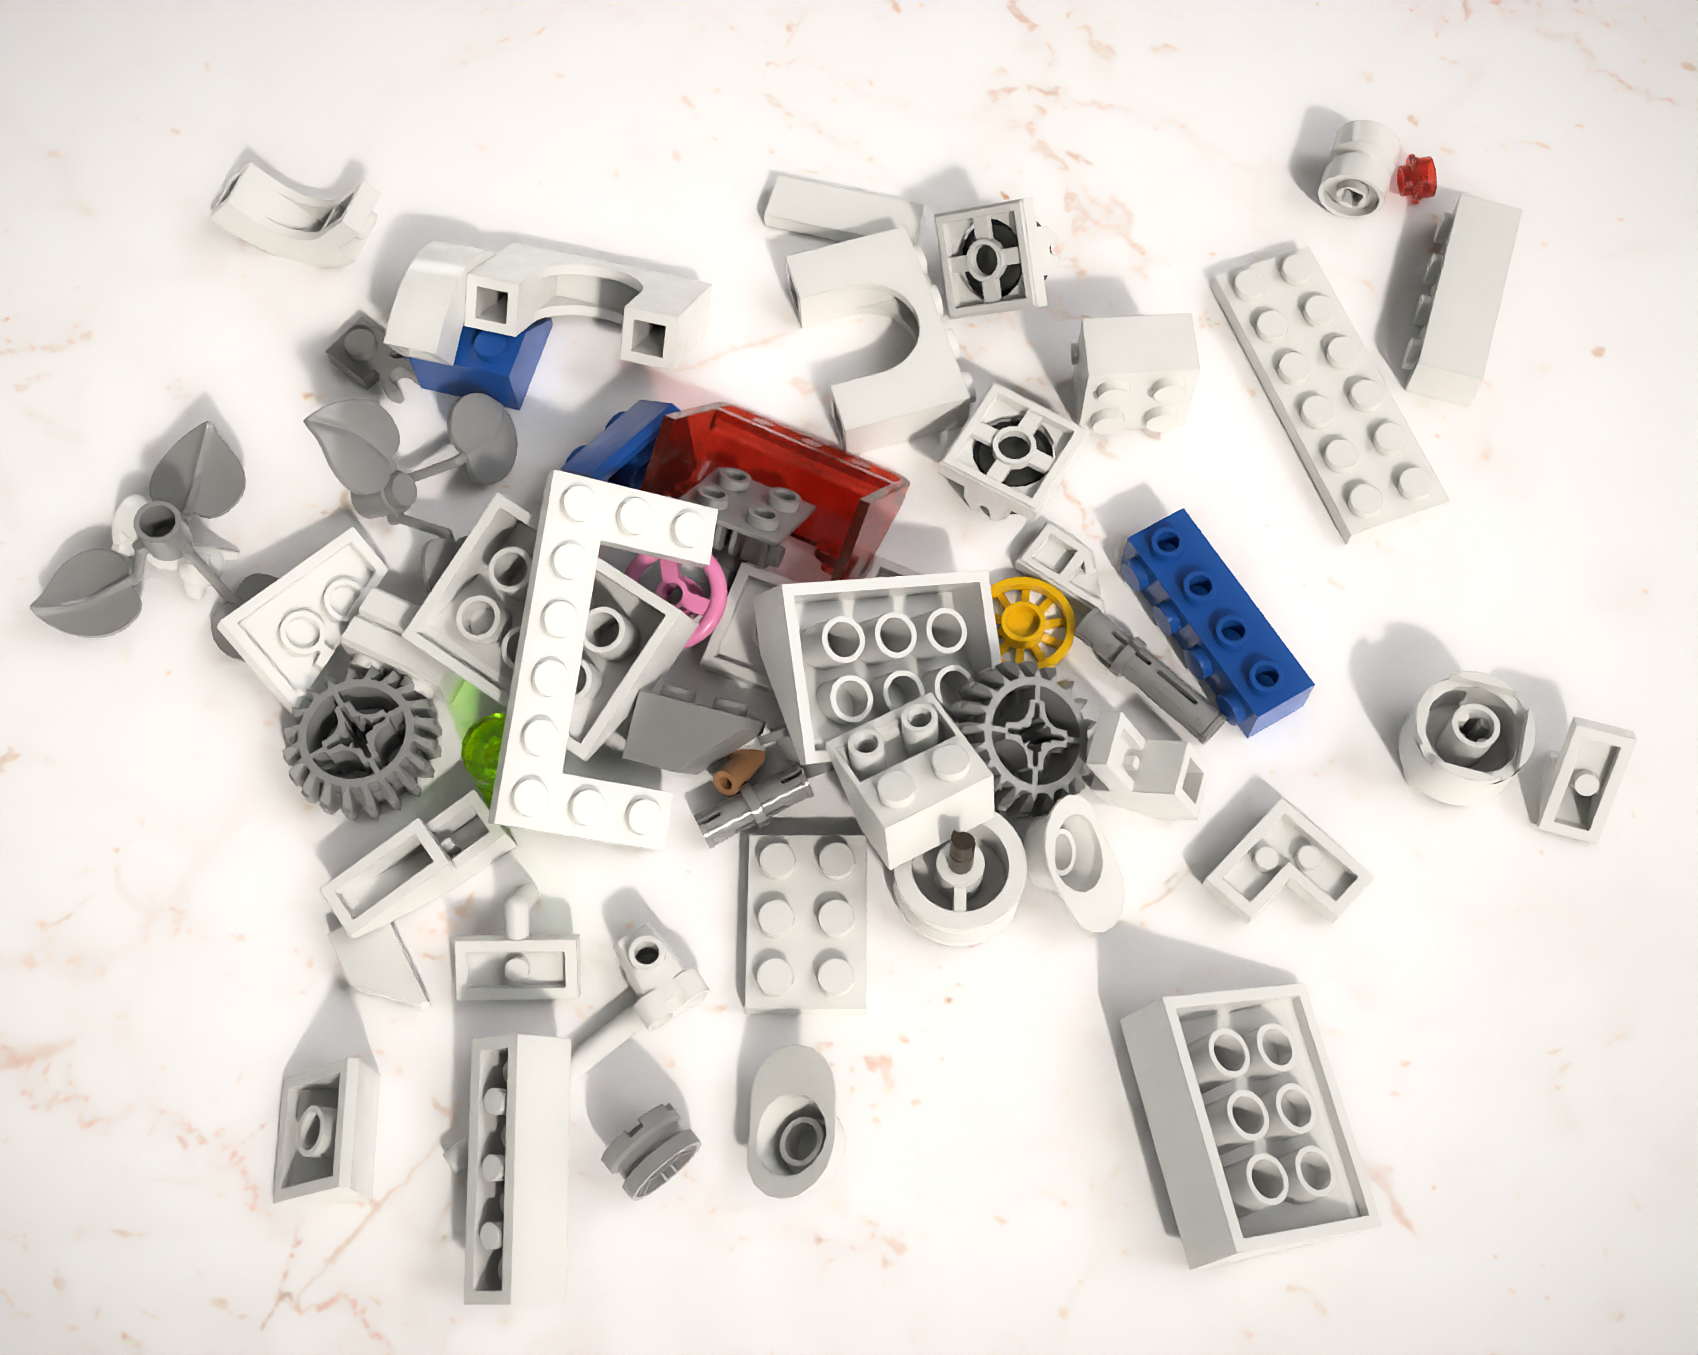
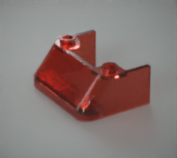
M713 402L664 415L640 490L679 499L718 467L740 469L751 476V480L771 488L781 487L796 492L801 497V500L815 505L816 510L789 536L814 546L813 555L822 562L821 570L832 576L830 581L856 579L866 572L904 502L910 481L895 471L747 408L727 402Z

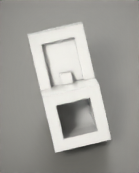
M1100 711L1095 732L1090 736L1086 749V765L1094 772L1090 790L1104 801L1116 807L1150 817L1198 820L1211 767L1190 742L1146 740L1121 711Z

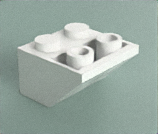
M932 692L826 742V750L858 824L889 870L951 840L954 830L966 832L995 817L993 773Z

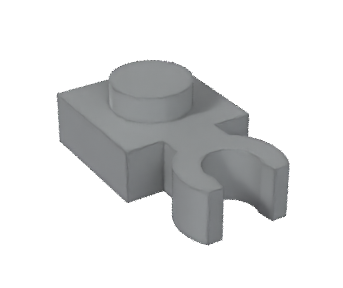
M361 317L325 351L329 361L367 391L377 381H380L387 398L401 404L405 399L400 388L395 383L402 378H409L419 385L410 360L402 358L401 354L384 344L385 333Z

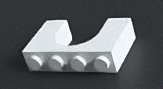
M906 226L786 256L788 289L802 328L856 314H878L891 318L905 327L916 343L911 354L903 362L889 370L830 385L831 414L846 458L964 426L969 418L970 403L976 402L975 386L968 371H960L956 360L960 357V351L955 332L952 328L945 329L940 317L943 316L944 311L939 290L936 285L928 286L925 275L928 273L924 250L921 244L913 245Z
M513 242L467 273L464 326L516 337L535 321L545 317L581 315L602 318L623 325L619 359L673 370L707 334L712 283Z

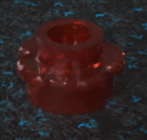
M1412 153L1407 156L1406 165L1398 166L1397 186L1401 197L1410 196L1413 205H1418L1421 199L1431 198L1436 194L1437 175L1431 156L1418 158Z

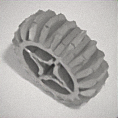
M1026 660L1018 664L1015 661H1005L997 664L994 669L987 668L978 672L974 677V681L965 684L958 691L962 701L954 703L948 710L957 720L956 726L994 775L995 812L1006 811L1008 818L1011 817L1013 819L1027 816L1037 817L1049 813L1057 800L1068 794H1079L1081 790L1085 789L1086 786L1082 776L1089 775L1092 771L1086 765V749L1089 740L1087 731L1092 729L1097 722L1084 719L1081 710L1088 700L1082 698L1073 699L1071 692L1074 681L1062 680L1057 682L1056 668L1044 667L1039 669L1036 661ZM1007 696V707L1001 710L1000 723L992 725L998 704ZM1047 753H1050L1047 769L1038 781V771L1043 770L1044 758Z
M371 665L363 679H361L356 670L348 667L344 682L337 683L333 677L326 675L325 686L327 689L324 692L318 694L316 691L306 689V698L311 704L308 708L292 707V717L298 725L283 728L284 738L291 745L282 750L286 763L292 766L288 771L291 781L297 787H302L301 794L309 803L315 804L320 801L319 805L323 811L332 816L342 809V813L347 819L355 821L363 807L371 818L379 819L381 804L386 802L394 810L401 811L402 801L399 796L405 791L410 795L420 797L421 788L417 784L416 779L418 777L434 778L435 770L428 760L442 757V748L435 741V739L442 736V727L438 720L433 719L436 713L430 700H426V698L420 699L414 690L415 685L413 682L399 688V684L403 679L400 674L393 670L384 678L381 671ZM366 709H382L373 714L358 712ZM337 725L335 732L328 737L331 730ZM357 728L360 729L368 741L366 746L371 753L370 758L366 756L358 744L360 739L355 731ZM401 746V749L399 750L398 754L388 764V759L392 751ZM354 771H364L370 774L369 776L356 779L334 776L339 772L345 776Z

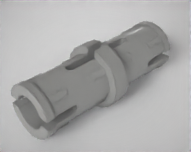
M795 763L779 774L752 787L748 782L739 788L740 793L714 807L693 815L709 848L715 847V845L756 824L760 829L770 824L768 818L794 804L813 797V790L805 774L802 773L800 765Z

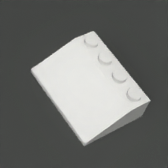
M497 492L401 636L507 708L539 518ZM599 557L566 748L585 761H588L635 709L639 690L650 692L666 675L699 626L697 622L684 612Z
M988 570L781 584L753 596L760 655L801 765L832 762L826 750V742L929 692H932L955 724L958 723L948 712L954 703L962 701L958 691L965 684L974 681V677L978 672L987 668L994 669L997 664L1002 663ZM1006 696L996 708L992 725L1000 723L1001 710L1007 707Z
M1305 983L1164 996L1120 1019L1190 1270L1245 1260L1383 1226Z

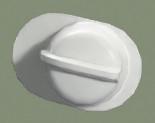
M1068 794L1057 800L1049 813L1024 820L1019 826V831L1026 852L1027 876L1029 880L1041 890L1058 894L1075 922L1087 931L1104 933L1114 927L1123 911L1125 899L1123 877L1117 860L1100 829L1098 819L1091 804L1082 796Z
M798 1044L779 1048L764 1060L754 1078L750 1097L749 1140L747 1146L748 1172L753 1184L766 1196L786 1200L802 1196L810 1189H819L822 1183L836 1172L842 1163L846 1151L845 1129L840 1118L837 1116L835 1074L823 1055L812 1047Z

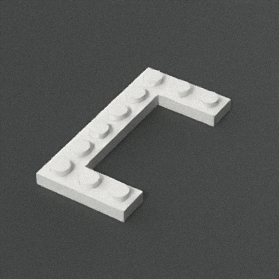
M555 469L547 473L488 819L489 824L665 851L674 793L564 774L562 772L600 545L702 568L710 565L718 509Z

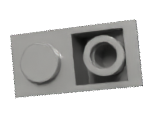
M663 683L660 694L639 690L622 758L671 772L698 775L764 732L766 721L746 717L749 705L715 697L713 707L694 703L697 692Z

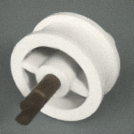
M995 812L994 818L966 832L954 830L951 840L893 868V890L897 905L906 921L917 932L932 941L951 946H967L992 938L1002 931L1015 916L1025 886L1027 857L1018 833L997 812Z

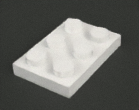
M749 835L745 973L746 1015H867L866 835Z

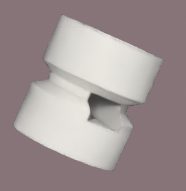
M1369 119L1354 120L1345 123L1338 129L1328 158L1329 165L1325 168L1318 190L1319 200L1328 211L1343 218L1363 220L1375 216L1382 210L1401 149L1400 138L1393 129L1381 122Z

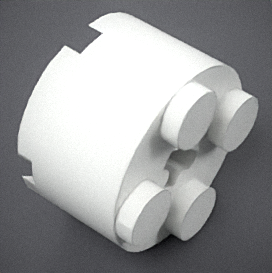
M1461 671L1433 684L1424 692L1400 731L1398 750L1405 781L1411 787L1421 790L1430 797L1447 804L1465 806L1488 803L1511 781L1528 761L1534 750L1537 730L1535 718L1530 708L1527 711L1525 710L1521 702L1515 697L1517 691L1508 682L1484 672Z

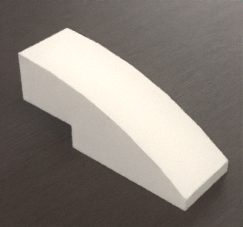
M473 789L426 824L417 818L321 887L319 891L349 937L355 939L422 907L487 868L518 845L504 826L488 823L490 806Z

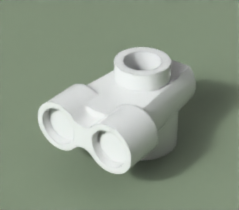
M646 923L619 939L613 946L625 971L626 979L639 999L635 1003L634 1009L648 1031L661 1028L677 1014L700 1004L711 993L696 968L687 970L650 923ZM645 955L658 956L657 960L651 964H641L637 961Z

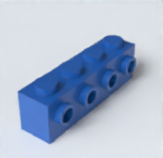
M1184 508L1127 538L1121 561V571L1127 584L1135 592L1141 591L1152 606V614L1158 627L1167 636H1174L1184 650V659L1189 670L1198 680L1205 679L1217 696L1216 703L1219 711L1228 717L1226 721L1230 725H1238L1248 739L1304 706L1315 683Z

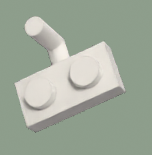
M522 884L505 903V935H462L455 940L457 1001L579 999L582 993L580 934L530 935L529 911L538 901L539 892L532 884Z

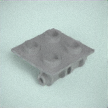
M718 467L678 499L718 509L713 548L719 551L722 550L733 530L728 554L736 557L742 549L740 559L763 569H766L769 565L775 568L780 566L786 548L780 546V544L816 510L815 505L801 500V497L796 492L781 487H768L751 480V476L745 471L730 467Z

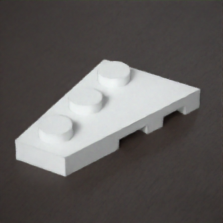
M352 526L220 620L217 629L292 715V707L300 705L306 696V689H310L335 652V649L341 642V636L353 617L358 616L359 608L372 588L378 587L389 569Z

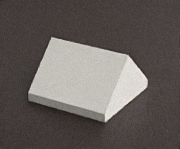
M346 1057L283 1078L273 1204L372 1202L381 1077L361 1059Z

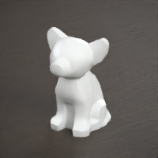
M137 494L127 497L121 502L113 520V544L110 551L117 553L123 559L126 557L135 559V550L132 545L140 538L134 529V517L143 505L149 503L145 497ZM192 542L196 553L219 578L223 574L225 560L239 559L240 552L216 548L209 545H194ZM150 553L146 556L147 561L160 569L177 571L186 594L191 598L203 599L206 588L211 586L184 556L174 561H161L154 558Z

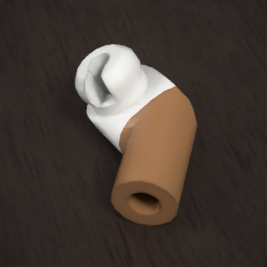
M747 713L746 717L758 719L755 715ZM757 737L729 754L727 762L714 774V786L720 793L726 796L735 795L739 788L746 784L761 769L765 761L764 745L760 746Z

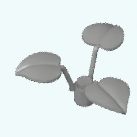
M483 393L464 395L458 398L449 410L447 419L448 436L454 448L460 453L450 459L407 474L397 470V463L392 459L400 445V434L393 418L381 405L365 399L343 400L326 405L303 420V423L318 441L326 461L336 478L351 491V501L359 515L367 519L387 516L388 523L391 526L402 524L440 537L427 541L422 549L421 572L428 594H430L468 536L454 539L453 532L449 528L404 514L417 498L415 482L465 463L475 483L479 485L494 484L509 474L517 456V433L510 414L504 409L503 404Z
M205 421L184 435L171 447L155 468L149 485L152 502L143 505L134 517V529L140 539L132 545L135 550L132 573L130 574L127 562L115 552L104 549H89L80 552L62 564L42 594L30 605L31 611L49 626L73 636L103 638L115 635L129 627L142 611L143 603L141 597L132 586L140 583L143 579L147 554L150 553L154 558L161 561H174L184 556L219 595L228 601L221 605L212 616L211 632L213 640L227 656L241 662H246L217 629V625L220 620L279 578L268 574L255 573L246 577L240 583L236 593H233L196 553L192 546L193 535L187 523L192 520L193 514L207 519L220 517L239 503L246 488L245 471L238 457L225 443L211 422Z

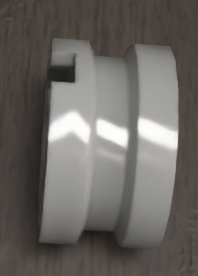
M670 1103L666 1106L660 1104L639 1117L638 1122L640 1124L629 1133L624 1130L612 1141L601 1157V1161L612 1175L620 1173L625 1179L622 1187L634 1202L652 1194L667 1183L690 1162L702 1145L691 1129L683 1130L678 1124L681 1117Z

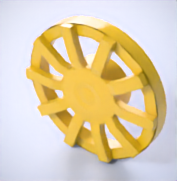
M1011 577L991 585L992 600L996 597L1004 610L1002 615L994 613L996 624L1000 625V628L997 629L998 639L1002 638L1004 640L999 646L1001 657L1010 647L1015 648V662L1018 664L1023 662L1024 650L1030 649L1039 669L1057 666L1070 651L1074 640L1073 633L1076 628L1074 612L1066 597L1051 584L1032 577ZM1010 590H1022L1021 601L1011 604L1004 593ZM1030 590L1043 594L1047 598L1037 606L1029 602ZM1055 603L1063 617L1046 620L1044 614ZM1065 627L1066 636L1064 641L1049 636L1044 631ZM1042 642L1057 649V651L1046 658L1038 644Z

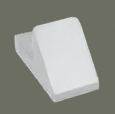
M1573 716L1560 753L1550 751L1547 756L1537 819L1539 830L1594 844L1598 843L1637 742L1633 730Z

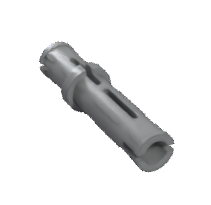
M1097 607L1092 609L1076 627L1073 635L1082 640L1111 665L1109 668L1111 673L1117 678L1123 675L1168 715L1185 727L1202 745L1206 744L1225 723L1228 717L1206 702L1195 690L1154 658L1146 650L1147 644L1137 636L1133 639L1116 626Z

